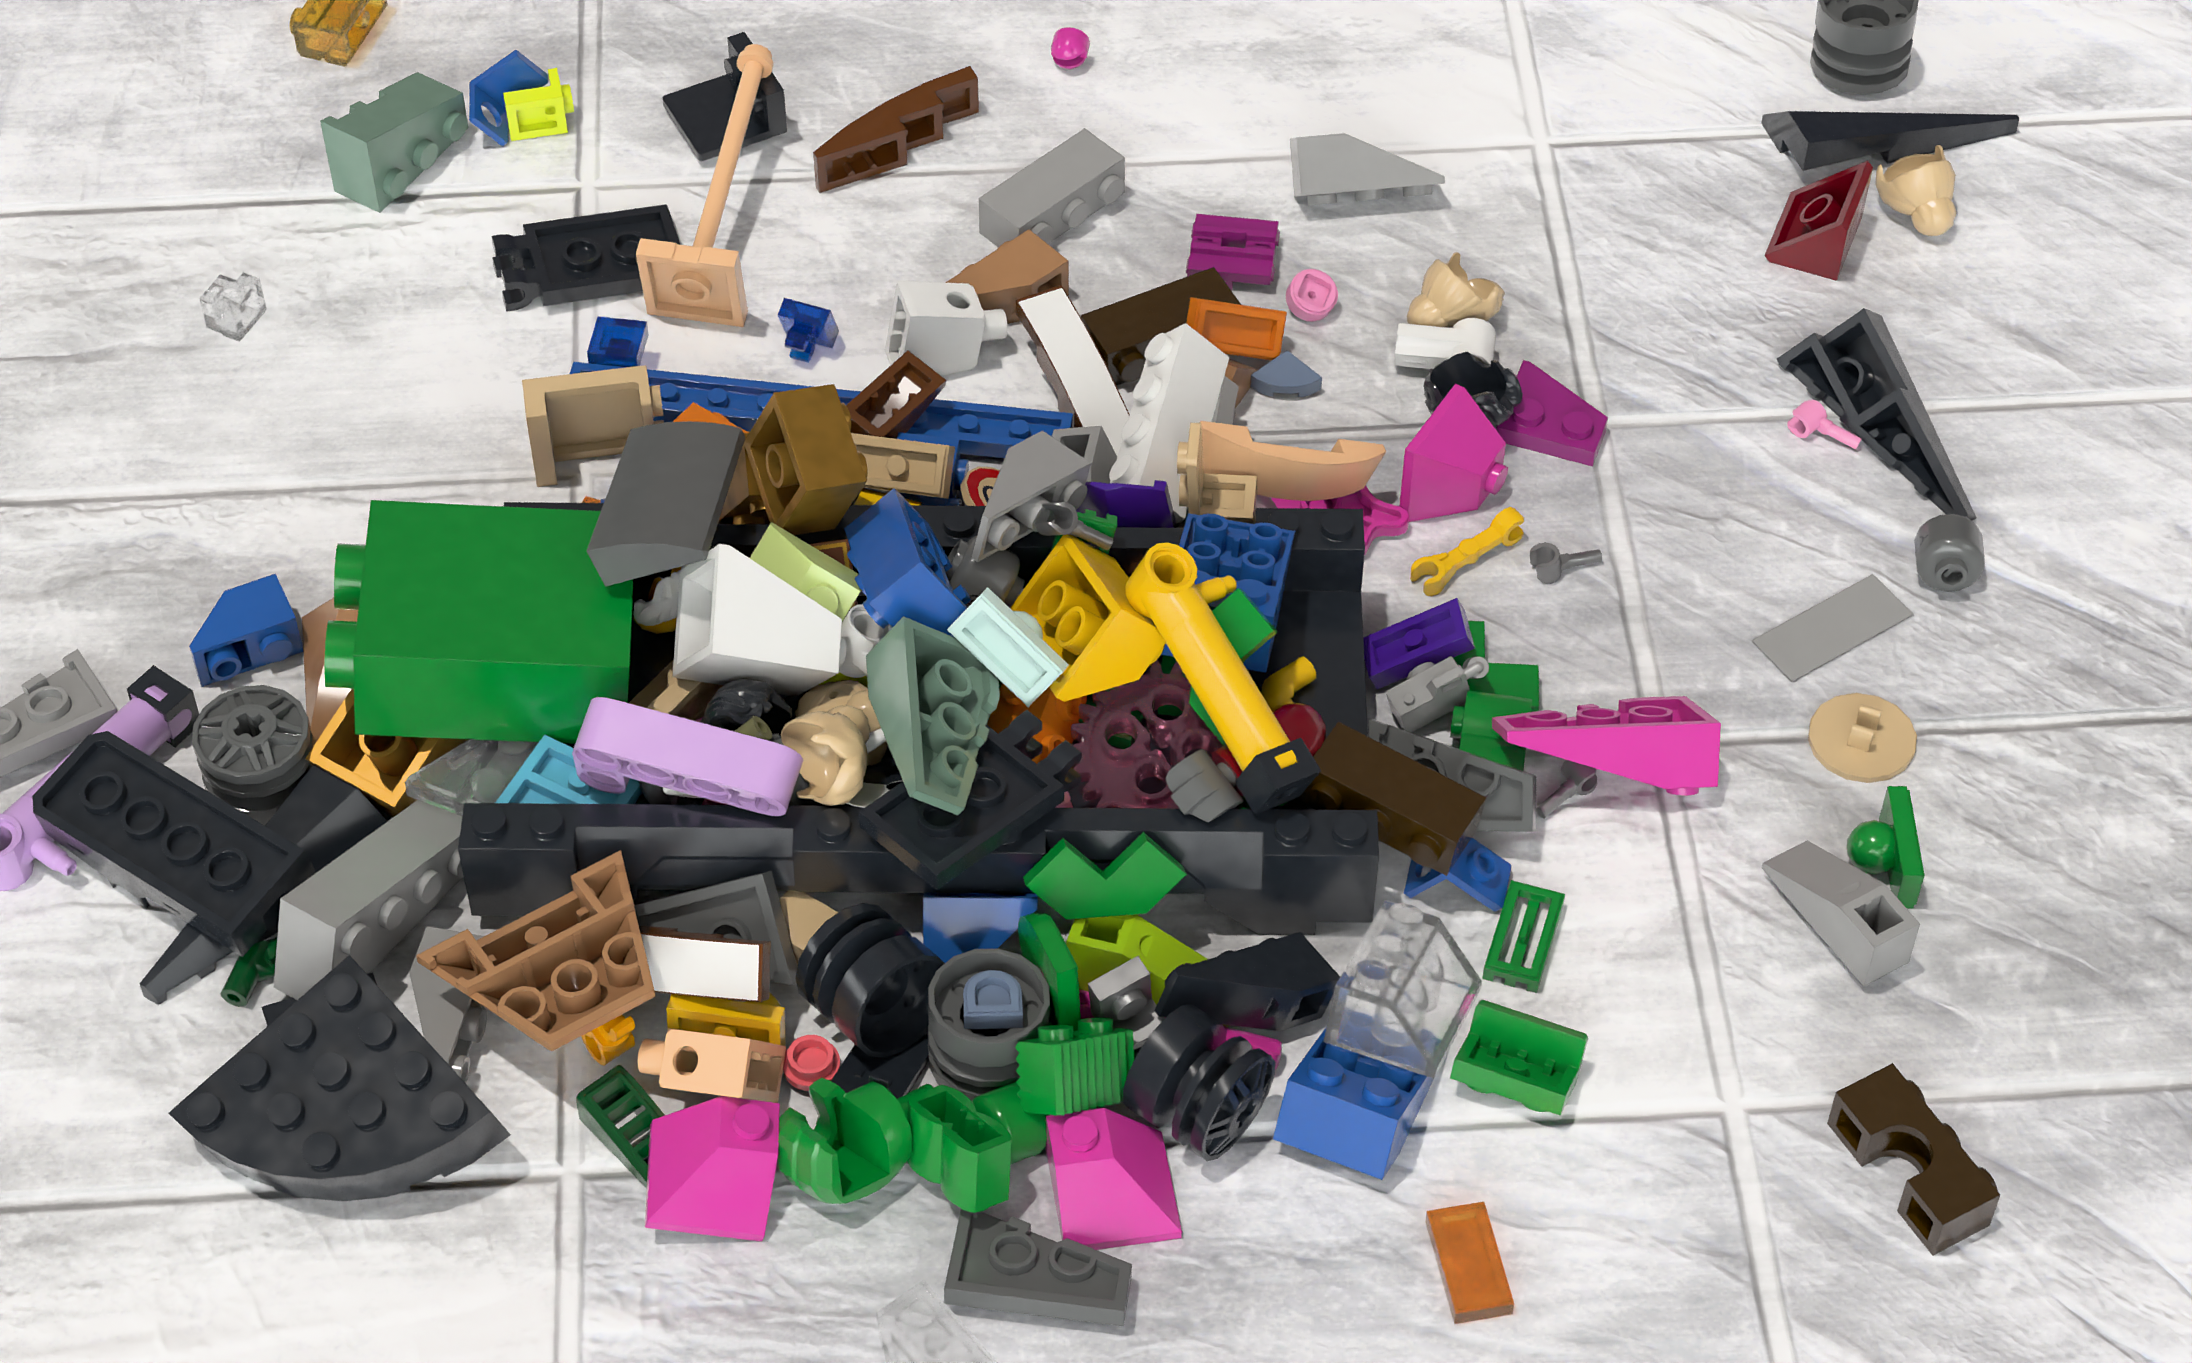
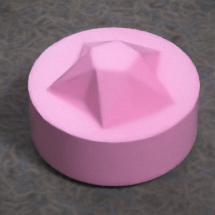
M1307 269L1299 272L1286 290V302L1289 309L1295 316L1305 321L1322 320L1330 313L1338 299V290L1335 282L1329 275L1316 269Z

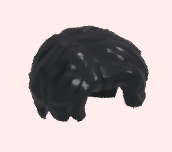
M1468 351L1456 354L1450 359L1442 361L1434 369H1430L1429 375L1426 376L1424 382L1425 403L1431 415L1452 387L1458 384L1467 390L1494 428L1509 420L1514 407L1521 403L1523 397L1519 380L1511 369L1504 368L1496 360H1492L1490 366L1484 365L1477 361Z
M740 679L725 684L713 695L700 723L735 731L750 718L757 716L768 725L772 734L779 733V736H781L782 729L792 717V708L766 682Z

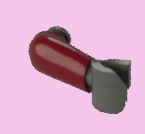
M1301 703L1285 704L1273 712L1290 742L1302 738L1310 753L1314 756L1327 738L1326 725L1321 715L1311 706ZM1226 744L1212 752V758L1205 749L1194 752L1170 769L1165 778L1168 788L1172 791L1171 798L1183 814L1194 815L1206 822L1216 819L1244 801L1241 797L1243 794L1235 782L1243 771Z

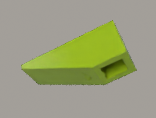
M1137 914L1074 919L1066 941V945L1078 966L1079 989L1089 992L1088 983L1139 956L1150 973L1152 999L1156 1005L1165 988L1164 983L1167 976L1176 967L1185 963L1194 964L1207 960L1198 952Z

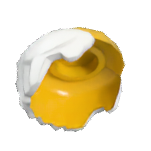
M687 565L673 568L670 577H665L664 579L661 577L655 578L648 594V601L645 602L639 599L634 603L633 619L641 629L655 634L676 630L680 570Z

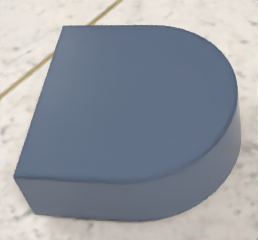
M998 970L982 971L972 976L965 984L963 990L964 1029L1023 1028L1022 991L1018 981L1010 974Z

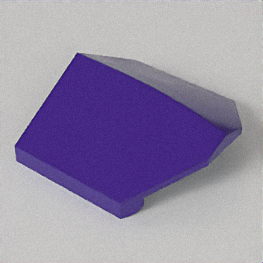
M1155 480L1154 486L1086 482V497L1076 510V512L1085 513V509L1096 511V516L1106 518V514L1117 516V527L1175 528L1176 526L1168 485L1166 481Z

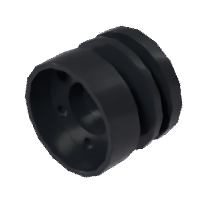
M861 903L844 908L825 921L815 932L799 958L795 979L799 994L831 1023H835V1026L865 1054L884 1058L904 1051L920 1040L928 1031V987L936 971L945 963L916 937H912L899 922L894 920L879 905Z
M1193 1004L1182 1005L1170 1013L1155 1028L1138 1052L1123 1087V1104L1158 1129L1172 1124L1171 1135L1177 1142L1183 1146L1190 1144V1148L1195 1154L1206 1161L1218 1159L1227 1152L1245 1133L1257 1116L1270 1091L1275 1076L1276 1061L1262 1049H1252V1045L1242 1036L1232 1037L1226 1041L1227 1030L1222 1023Z

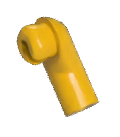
M1302 656L1273 673L1264 681L1261 694L1272 712L1285 704H1294L1291 699L1294 693L1316 679L1317 675L1314 666L1306 657Z

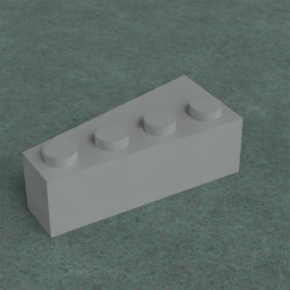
M424 795L280 899L273 987L298 1000L349 955L366 974L371 973L464 877L458 852L462 815Z

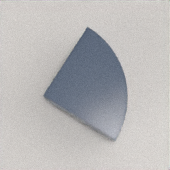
M1286 350L1251 374L1250 387L1267 396L1274 397V392L1283 394L1298 393V397H1306L1321 390L1322 377Z

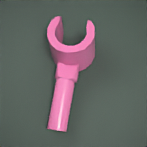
M1808 400L1799 405L1792 412L1794 417L1787 423L1789 430L1799 438H1807L1815 430H1818L1822 434H1827L1855 450L1862 438L1833 424L1831 420L1827 419L1826 410L1816 400Z

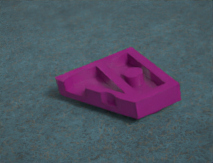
M1523 360L1517 374L1523 393L1522 401L1514 407L1509 420L1496 427L1497 432L1508 445L1593 467L1606 433L1608 417L1530 361Z

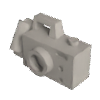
M1450 656L1437 664L1427 662L1415 667L1408 674L1406 681L1385 691L1390 709L1401 728L1412 733L1453 711L1454 706L1464 705L1466 703L1467 690L1470 691L1467 679L1484 677L1489 671V664L1483 657H1471L1461 667Z

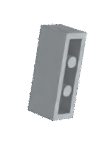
M1084 128L979 198V233L999 248L1004 242L1013 240L1029 229L1049 245L1050 242L1071 228L1078 227L1087 217L1105 205L1112 204L1125 193V157Z

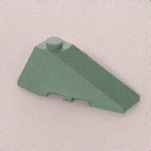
M903 616L866 655L868 697L909 797L959 815L965 809L978 768V764L975 761L978 750L986 742L990 730L986 727L989 716L998 705L1000 698L999 681L956 638Z

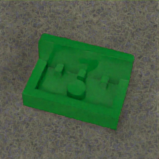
M1480 1000L1475 1007L1470 1031L1454 1059L1450 1079L1465 1083L1469 1088L1480 1093H1495L1521 1102L1530 1110L1551 1112L1561 1116L1577 1083L1588 1036L1583 1032L1486 1000Z

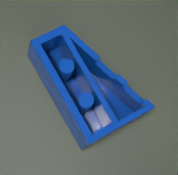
M893 488L844 528L851 550L847 552V556L859 572L855 577V581L867 596L863 606L870 617L883 629L889 624L894 627L904 616L954 637L947 629L968 608L965 604L971 598L961 584L956 589L952 588L945 572L953 566L930 525Z

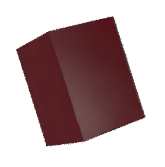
M1867 160L1790 192L1764 255L1768 261L1837 281L1863 217L1873 166Z

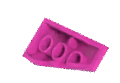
M1686 696L1619 700L1618 711L1599 708V706L1594 704L1577 706L1576 716L1568 718L1566 714L1552 710L1492 717V729L1508 743L1666 789V792L1682 796L1695 795L1699 793V788L1718 787L1721 723Z

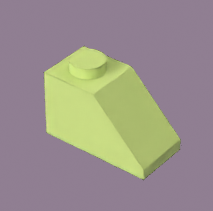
M772 522L750 557L751 560L841 618L842 621L861 592L860 587L855 581L858 573Z

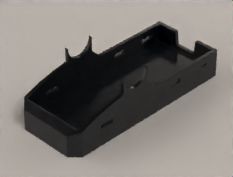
M109 731L88 735L32 796L33 813L46 834L107 877L113 888L117 885L123 887L134 895L146 909L150 905L146 897L242 957L267 930L263 915L283 892L288 894L316 873L304 849Z

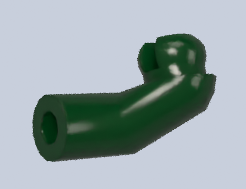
M277 937L255 943L243 957L239 955L220 993L226 1002L238 1007L246 1006L257 983L274 977Z

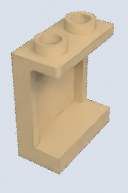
M646 365L522 380L526 421L537 487L558 485L555 462L622 454L631 429L664 423V420H653V417L663 416L660 385L649 386Z

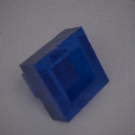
M784 298L777 316L786 333L784 345L786 348L791 349L790 358L809 363L816 344L833 348L839 329L831 310Z
M598 316L587 350L588 363L620 367L640 366L649 336L647 321Z

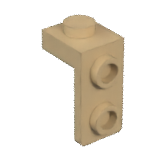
M1190 422L1188 442L1179 441L1177 474H1181L1179 506L1188 507L1190 514H1217L1226 520L1254 524L1257 476L1204 473L1201 423Z

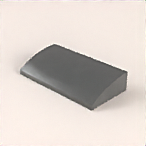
M683 421L646 425L630 430L587 548V553L605 587L707 559L745 440V435L741 428L710 422Z

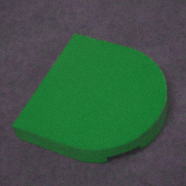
M1030 913L1021 916L1018 921V935L1022 956L1040 969L1049 984V1026L1070 1025L1073 1026V1031H1078V1020L1081 1019L1078 966L1051 916L1046 913L1041 915L1039 913Z

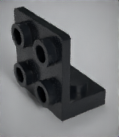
M745 32L727 37L729 58L724 59L725 75L662 97L664 108L699 161L719 156L742 72L737 67V59L740 52L744 51L746 46L753 44ZM772 72L768 77L761 78L741 148L787 132L784 89Z

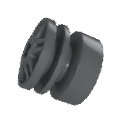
M1818 0L1815 19L1816 30L1813 37V49L1810 60L1814 74L1826 85L1847 93L1860 95L1875 94L1897 87L1908 74L1919 0Z
M266 685L241 686L225 692L206 705L193 724L192 745L197 756L198 766L202 772L205 790L265 826L311 769L312 765L305 758L313 748L314 739L310 731L309 718L299 700L285 690Z
M974 949L952 957L936 971L928 987L929 1069L938 1085L954 1088L972 1101L976 1096L1018 1081L1020 1076L1016 1070L1019 1067V1063L1015 1058L1019 1052L1015 1046L1019 1041L1038 1038V1028L1049 1026V984L1040 969L1022 955L1002 949ZM987 970L1003 971L1013 976L1020 984L1022 991L1023 1028L964 1029L963 990L967 981L975 974Z

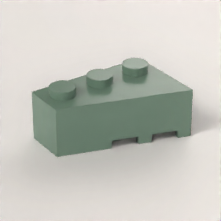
M416 72L380 90L379 99L369 104L358 101L350 105L349 114L339 119L328 116L320 120L334 192L381 213L395 198L400 197L424 170L429 169L454 141H458L469 128L463 92Z

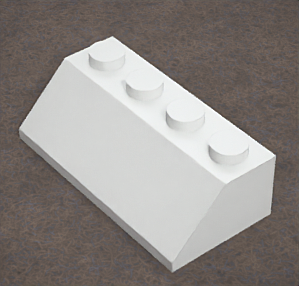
M1186 323L1167 333L1156 335L1148 344L1144 354L1146 361L1141 378L1133 391L1135 399L1130 416L1121 432L1123 440L1117 461L1109 473L1110 483L1154 486L1155 480L1166 481L1176 523L1185 519L1188 507L1179 506L1181 474H1177L1179 441L1188 442L1190 422H1212L1229 357Z

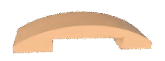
M1200 421L1202 426L1204 473L1257 476V495L1266 497L1316 501L1339 498L1355 493L1365 487L1386 453L1383 444L1338 439L1331 452L1253 442L1246 426Z

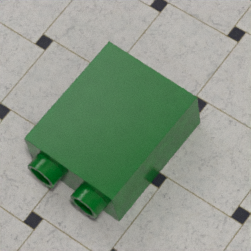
M371 500L366 544L338 543L335 556L334 607L335 609L358 610L357 622L328 620L325 640V687L354 689L355 734L539 742L544 735H547L561 743L575 744L591 699L605 697L628 703L633 579L605 587L587 553V548L601 511Z

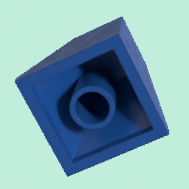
M924 893L923 944L944 963L956 955L974 949H998L1018 929L1019 918L1034 913L1038 909L1039 896L1035 893Z

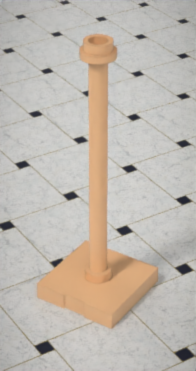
M748 45L738 56L737 67L742 72V76L693 246L640 238L636 259L646 310L649 315L744 327L748 307L739 251L713 248L760 80L771 74L774 65L771 52L762 45Z

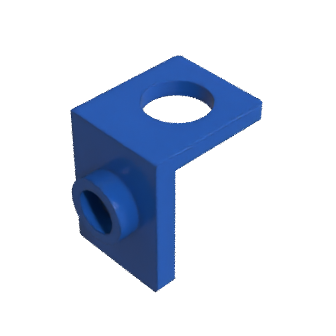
M514 50L469 82L470 122L498 144L504 146L508 143V121L503 93L543 87L549 83L548 74L518 50ZM481 105L492 113L496 126L486 119Z
M1471 838L1447 876L1431 869L1426 875L1421 877L1424 866L1417 864L1411 859L1404 894L1409 898L1447 879L1492 911L1496 912L1503 908L1511 864L1474 838Z

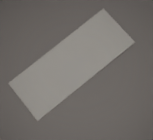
M1872 574L1751 641L1791 682H1794L1914 614Z

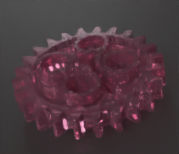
M1157 659L1151 665L1150 674L1142 675L1139 680L1113 687L1110 692L1103 690L1093 693L1092 699L1096 707L1088 704L1079 705V717L1087 724H1072L1071 737L1081 742L1073 746L1082 752V760L1079 761L1082 763L1073 769L1081 775V782L1089 781L1082 789L1085 801L1101 797L1097 808L1180 809L1171 798L1172 791L1168 788L1165 779L1171 767L1159 749L1150 752V735L1146 728L1131 715V712L1134 710L1140 711L1146 719L1149 731L1158 746L1162 749L1170 746V762L1173 767L1185 759V754L1190 750L1202 748L1212 754V752L1224 746L1189 704L1191 684L1186 677H1182V669L1177 661L1172 667L1170 674H1163ZM1163 705H1174L1183 712L1182 715L1174 720H1163L1154 714L1155 710ZM1117 733H1127L1136 740L1131 747L1126 749H1116L1107 743L1108 739ZM1147 777H1157L1166 783V787L1156 794L1142 792L1137 785L1142 779Z

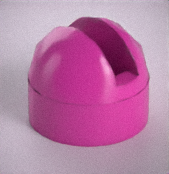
M1071 27L1061 28L1056 31L1051 45V55L1054 62L1059 67L1068 70L1079 67L1087 58L1090 47L1089 37L1083 31Z

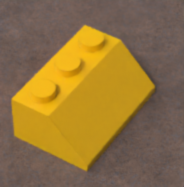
M1071 534L1061 537L1010 607L1012 611H1025L1035 617L1042 627L1043 640L1069 664L1065 671L1049 686L1055 697L1064 702L1139 680L1149 665L1160 657L1166 644L1152 619L1139 614L1129 604L1125 594V587L1129 577L1115 558Z

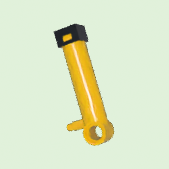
M1158 543L1147 551L1126 583L1125 594L1129 604L1139 614L1152 619L1243 771L1235 782L1253 813L1256 815L1300 797L1318 776L1321 769L1302 738L1290 742L1208 606L1209 603L1223 599L1227 594L1233 593L1237 588L1236 580L1232 576L1227 575L1222 578L1215 577L1195 584L1197 566L1192 556L1176 544Z

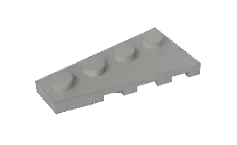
M78 649L62 658L65 667L48 678L41 673L37 674L21 685L24 691L23 694L0 707V778L82 742L117 712L116 707Z

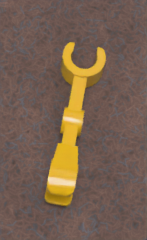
M1513 507L1503 509L1492 520L1489 528L1471 539L1462 540L1459 546L1450 552L1417 559L1411 566L1410 580L1414 582L1423 575H1432L1434 577L1425 581L1423 592L1427 596L1439 594L1458 569L1467 564L1477 562L1481 555L1501 543L1504 546H1512L1520 541L1523 537V530L1519 525L1523 524L1524 517Z

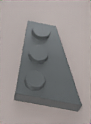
M1369 719L1370 738L1487 797L1476 831H1536V775L1374 719Z
M772 870L634 905L639 926L678 928V932L724 935V938L771 941L770 980H773V983L793 985L796 983L797 964Z
M961 1209L944 1286V1304L1124 1326L1131 1285L1132 1264L1068 1238L1056 1242L1031 1232L1030 1223L1013 1216L1006 1222L982 1211L973 1213Z

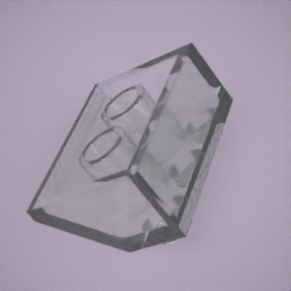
M1385 900L1335 986L1324 1037L1325 1043L1433 1079L1435 1078L1482 985L1481 978L1439 917L1424 913L1416 906L1410 904H1397Z

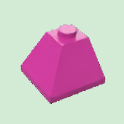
M1458 384L1452 387L1405 448L1399 507L1408 512L1409 522L1478 510L1490 493L1496 495L1500 491L1506 480L1508 467L1503 465L1506 442L1467 390Z
M720 1096L653 1119L650 1125L645 1228L763 1241L778 1158L780 1103Z
M1106 1108L1073 1112L1065 1115L1046 1116V1152L1062 1240L1068 1238L1099 1250L1182 1238V1230L1161 1131Z

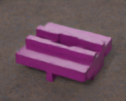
M1196 214L1192 227L1190 256L1187 259L1185 273L1187 276L1214 267L1231 290L1233 282L1271 285L1275 274L1276 246H1279V221Z

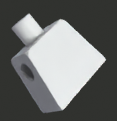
M897 281L885 346L890 366L909 350L941 376L965 372L977 366L982 341L1006 338L1007 318L1004 310H983L973 286L967 283Z

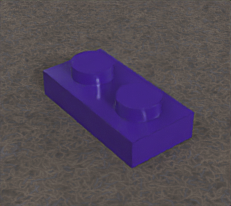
M1458 598L1363 637L1364 659L1368 676L1376 689L1406 678L1415 667L1423 663L1432 662L1437 664L1450 656L1454 658L1475 649L1466 612Z

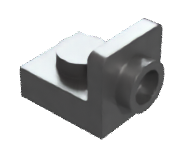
M1139 956L1088 983L1090 1008L1093 1017L1113 1019V1028L1133 1029L1134 1050L1143 1046L1155 1028L1165 1019V1017H1159L1154 1011L1157 1005L1152 999L1150 973Z

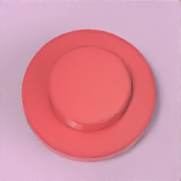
M805 1035L797 1038L785 1052L784 1076L792 1086L800 1090L809 1091V1086L821 1077L831 1081L840 1068L838 1051L828 1040L818 1035Z

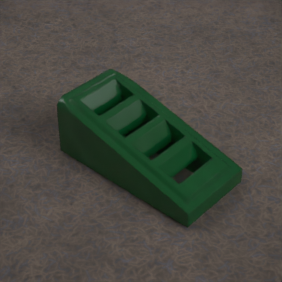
M617 1065L578 1093L576 1103L579 1119L647 1188L648 1164L644 1160L649 1157L650 1136L635 1147L630 1143L650 1129L653 1119L665 1116V1114L635 1078L622 1065ZM634 1112L637 1115L619 1129L615 1126Z

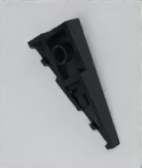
M1785 111L1764 114L1761 124L1780 153L1790 151L1802 171L1876 153H1880L1886 163L1889 164L1914 154L1934 153L1936 145H1941L1943 150L2005 136L2016 133L2020 118L2018 115Z
M1863 308L1826 335L1822 336L1813 333L1777 358L1779 365L1784 370L1793 374L1807 387V391L1827 405L1840 417L1839 420L1858 437L1862 438V441L1888 465L1898 470L1907 478L1922 496L1930 499L1946 515H1960L1967 517L1971 521L1977 518L1882 315Z
M313 765L265 826L304 849L317 873L388 821L358 788ZM284 892L263 915L267 930L256 943L264 941L278 932L280 899L286 895ZM187 923L139 983L143 996L159 1005L167 1000L166 992L196 974L201 979L215 971V963L234 951Z

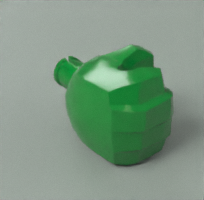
M821 1077L809 1086L810 1098L818 1115L814 1129L809 1126L803 1114L791 1107L779 1118V1170L793 1185L823 1203L846 1204L875 1193L885 1187L899 1174L911 1156L912 1133L907 1119L908 1097L934 1087L930 1084H925L896 1099L888 1089L874 1081L845 1093L840 1086Z

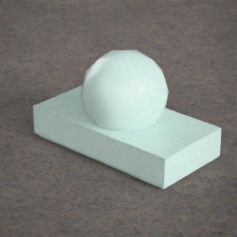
M988 587L947 629L1027 707L1069 666L1043 640L1042 627L1035 617L1025 611H1012Z

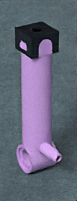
M153 665L126 689L130 701L93 734L109 731L149 756L165 741L173 747H177L193 732V724L199 716L193 690ZM70 754L7 810L0 814V891L12 890L24 884L32 875L33 860L35 858L50 869L59 871L65 876L71 875L76 870V861L69 857L66 851L53 843L55 840L46 834L33 813L32 799L35 792Z

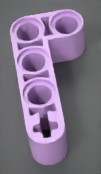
M605 697L591 699L572 752L579 779L586 785L603 792L623 793L631 778L770 816H781L786 813L803 763V758L799 753L779 743Z

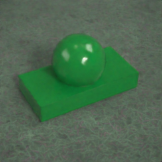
M1887 786L1879 821L1862 822L1851 832L1847 838V855L1852 865L1865 873L1875 875L1888 872L1891 891L1907 909H1911L1917 904L1925 876L1910 790H1907V786Z

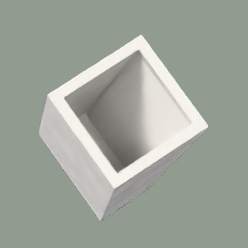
M718 544L709 551L706 560L689 564L680 570L673 678L725 685L740 679H750L766 682L776 690L777 694L797 697L839 673L846 657V641L841 637L842 619L732 546Z

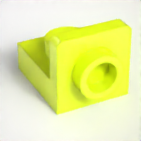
M557 68L548 69L550 86L503 93L511 141L568 133L565 113L574 112L570 84L560 85Z

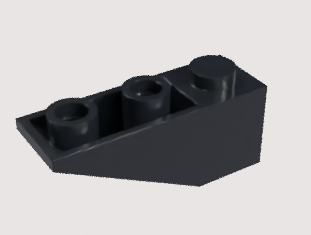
M1297 932L1277 939L1268 938L1260 944L1237 951L1228 950L1211 959L1194 964L1185 963L1176 967L1167 976L1164 983L1165 988L1154 1011L1159 1017H1167L1180 1006L1193 1004L1224 1025L1283 1031L1322 1018L1341 977L1301 932Z

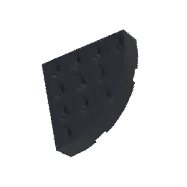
M350 955L168 1113L222 1164L241 1175L296 1197L332 1201L383 1198L410 1191V1185L430 1180L439 1174L446 1177L474 1163L511 1135Z

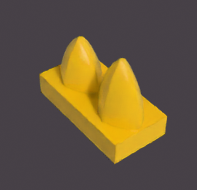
M770 992L769 999L763 1002H742L671 994L666 1008L668 1030L675 1029L746 1038L786 1046L785 1007H781L778 1000Z

